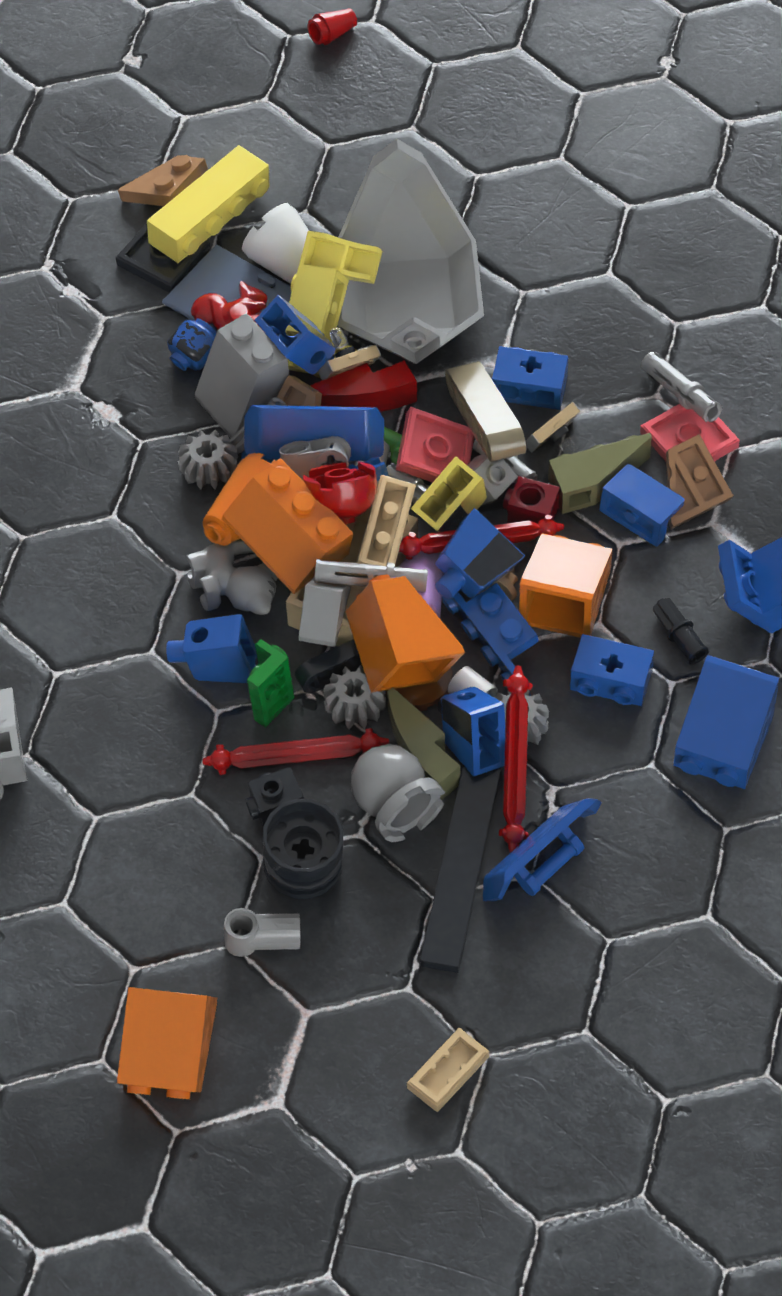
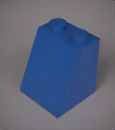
M707 655L675 747L673 766L679 767L691 775L700 774L715 779L727 787L736 786L745 789L774 717L779 678Z

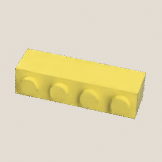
M238 145L147 220L148 243L177 263L181 262L188 255L194 254L205 240L218 234L227 222L233 217L239 216L256 198L262 197L269 188V165Z

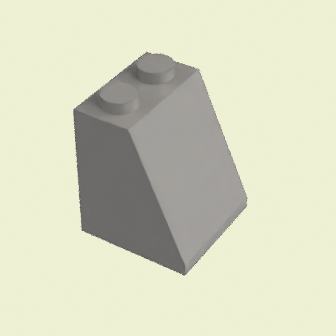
M246 313L217 330L195 391V399L231 438L244 426V416L251 405H267L272 398H277L287 376H289L288 359Z

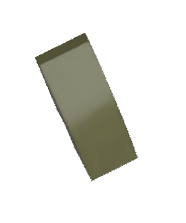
M392 687L387 691L388 712L398 746H401L418 758L424 770L425 778L430 777L436 780L443 788L445 794L440 796V799L443 800L459 786L461 777L460 765L445 752V733Z

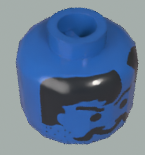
M202 319L184 321L167 341L168 349L172 354L169 357L170 360L183 371H186L188 367L193 370H201L206 364L217 332Z

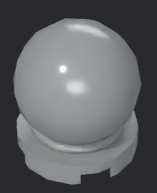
M386 744L369 749L359 757L351 772V792L358 806L369 815L376 817V828L387 841L398 842L405 840L402 833L416 825L420 830L424 829L436 818L444 806L443 801L440 799V796L445 794L443 788L436 780L430 777L425 778L424 770L418 758L401 746Z

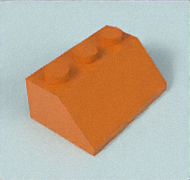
M281 458L255 475L222 515V520L293 594L305 587L314 578L316 559L339 562L349 555L353 532L331 509L313 497L306 483Z

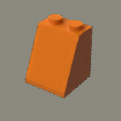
M542 533L520 581L519 612L529 625L581 638L582 634L591 636L611 571L612 549L605 548L597 543L587 544L570 540L561 535L552 536Z
M380 575L369 580L366 588L355 597L354 602L345 611L371 693L390 690L392 687L397 689L437 682L465 653L463 646L405 576L390 578V575Z
M128 987L117 1083L126 1084L127 1093L151 1095V1087L167 1089L166 1097L190 1099L191 1092H201L218 998Z

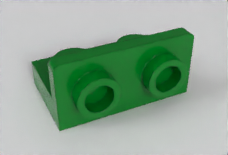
M260 639L255 644L258 665L250 672L247 683L254 720L266 728L294 699V692L287 654L279 646H271Z

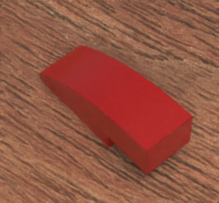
M405 360L374 373L368 364L365 363L310 385L322 393L321 406L376 407L380 412L417 402V380Z

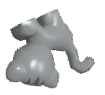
M242 540L235 541L226 546L214 543L202 551L186 555L191 567V571L186 574L188 582L193 589L203 587L205 593L200 596V602L206 611L217 609L221 604L220 596H227L236 609L251 611L259 615L268 614L276 592V580L278 577L264 563L258 566L233 567L236 555L253 553Z

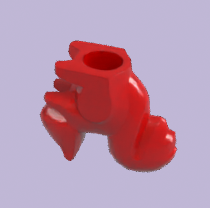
M240 281L239 299L227 302L223 296L217 293L204 294L194 301L191 307V315L195 320L198 318L202 319L209 325L213 324L216 330H219L246 313L255 322V319L261 313L260 310L267 307L268 298L263 291L247 285L244 281Z

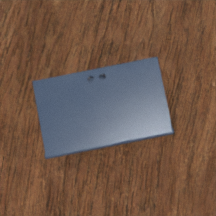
M216 244L162 300V303L188 319L195 321L191 315V307L197 298L204 294L217 293L223 296L227 302L235 301L240 298V281H244L247 285L263 291L268 298L266 306L277 295H280L289 303L292 292L291 286ZM210 324V326L213 327L214 330L217 332V330H216V328L214 327V325H213V324Z

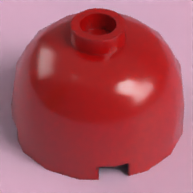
M346 462L327 464L309 470V477L304 475L303 481L313 497L331 509L347 525L354 523L356 517L365 513L374 502L377 494L376 469L371 464L357 462L358 469L347 468Z

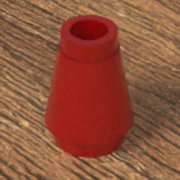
M350 8L315 14L308 21V33L314 43L328 45L357 25V17Z

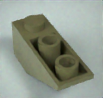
M651 434L632 435L621 441L606 445H595L588 450L573 454H562L555 459L549 460L548 481L549 484L560 487L559 508L562 514L596 505L601 501L603 487L627 464H631L638 469L646 462L651 454Z

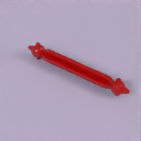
M546 515L538 523L522 521L493 525L511 543L531 541L538 536L540 537L542 533L554 536L557 532L564 529V524L555 522L550 515ZM456 530L428 533L421 538L416 537L414 532H410L408 536L401 540L398 552L403 553L408 560L413 559L420 551L426 554L441 553Z
M515 666L513 674L503 681V686L507 687L511 695L506 702L503 815L507 825L504 829L499 830V836H502L508 844L510 853L529 836L528 832H525L521 826L525 817L528 731V702L524 694L527 690H531L533 685L524 676L521 666Z
M372 728L365 729V734L361 738L348 734L239 746L231 752L224 749L223 744L216 745V750L210 756L203 758L202 762L203 765L212 766L218 770L219 775H224L231 765L244 769L353 757L361 751L365 753L373 747L389 744V739L379 737L376 733H373Z

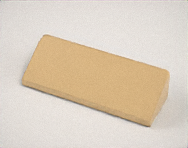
M381 474L377 485V494L371 506L356 563L386 566L387 562L396 563L416 484ZM353 573V575L357 576H367V574Z

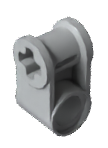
M331 436L310 441L291 442L282 446L279 449L281 459L303 480L304 475L309 477V470L323 465L346 462L347 468H349L351 448L344 438Z

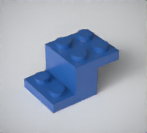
M782 537L752 553L731 540L718 545L720 556L719 569L724 579L726 591L724 599L727 606L732 611L739 613L769 633L781 629Z

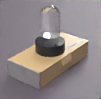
M334 327L330 330L329 336L336 350L348 345L341 328ZM370 345L358 349V351H355L353 346L336 353L335 358L327 361L318 372L321 379L326 380L365 363L370 366L381 356L377 345Z
M574 402L569 404L535 431L525 441L526 447L532 453L548 439L552 444L557 442L569 431L566 425L568 423L571 424V421L579 415L581 410ZM570 437L559 445L565 454L580 452L579 447Z

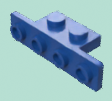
M497 583L468 602L463 599L459 592L452 599L442 596V601L452 615L458 613L463 619L461 626L467 636L472 641L477 638L483 645L480 650L491 667L498 665L502 670L503 674L500 676L503 681L513 674L515 665L511 659L539 642L535 631Z

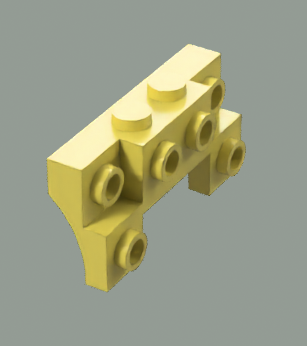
M308 231L297 274L293 276L291 281L292 293L289 303L319 328L336 348L335 355L345 348L352 347L333 343L349 280L374 284L383 251L376 246L348 241L327 233ZM290 325L286 328V335L294 336L299 333ZM288 359L289 370L308 373ZM319 372L313 374L317 378H321Z

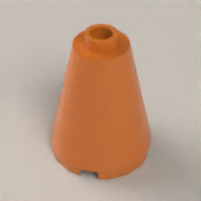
M251 453L239 462L203 518L204 534L212 543L226 546L241 539L222 520V515L249 481L274 463L275 460L269 463L261 459L264 454Z

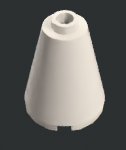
M288 203L276 206L262 217L266 223L259 230L253 226L243 241L242 250L248 258L291 284L293 276L297 274L309 230L297 210Z

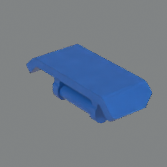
M251 405L244 416V450L247 454H264L261 459H280L279 449L291 442L310 441L331 436L344 438L349 443L351 448L349 461H366L373 457H381L384 453V418L376 407Z
M588 798L560 807L486 874L483 882V901L501 900L513 876L530 896H534L539 892L541 886L573 856H578L585 849L581 840L568 826L579 816L587 817L596 814L602 802L598 799ZM558 836L563 845L530 874L524 866Z

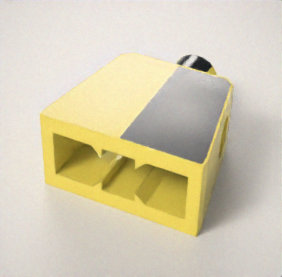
M455 456L411 507V510L438 532L457 530L465 517L474 508L478 510L486 500L484 479Z

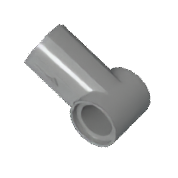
M246 908L234 909L227 914L224 921L225 948L229 953L239 957L248 956L255 950L300 949V914H255ZM239 929H244L249 931L250 933L241 936L233 932Z

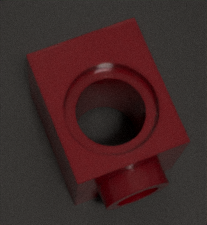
M519 476L514 489L508 488L504 498L503 509L508 510L507 523L522 521L538 523L546 515L552 516V520H555L559 509L560 487Z

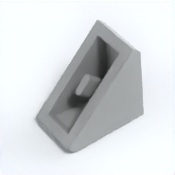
M314 578L305 585L299 641L332 647L336 646L351 590L350 585L314 583Z

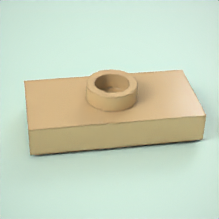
M458 1028L407 1082V1089L438 1112L489 1058V1050L461 1028Z

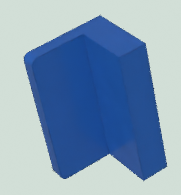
M627 464L603 487L599 511L657 547L665 539L668 520L683 507L685 499L633 465Z

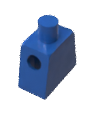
M242 614L189 621L186 624L184 640L167 642L166 654L168 662H187L194 679L199 681L247 683L249 674L257 663L255 644Z

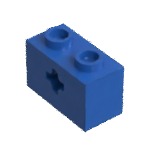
M499 346L492 381L506 402L561 410L568 377V356L554 352L524 350L519 347Z
M582 634L571 669L570 690L578 691L580 694L588 697L599 696L612 699L622 705L633 704L642 706L653 671L654 650Z

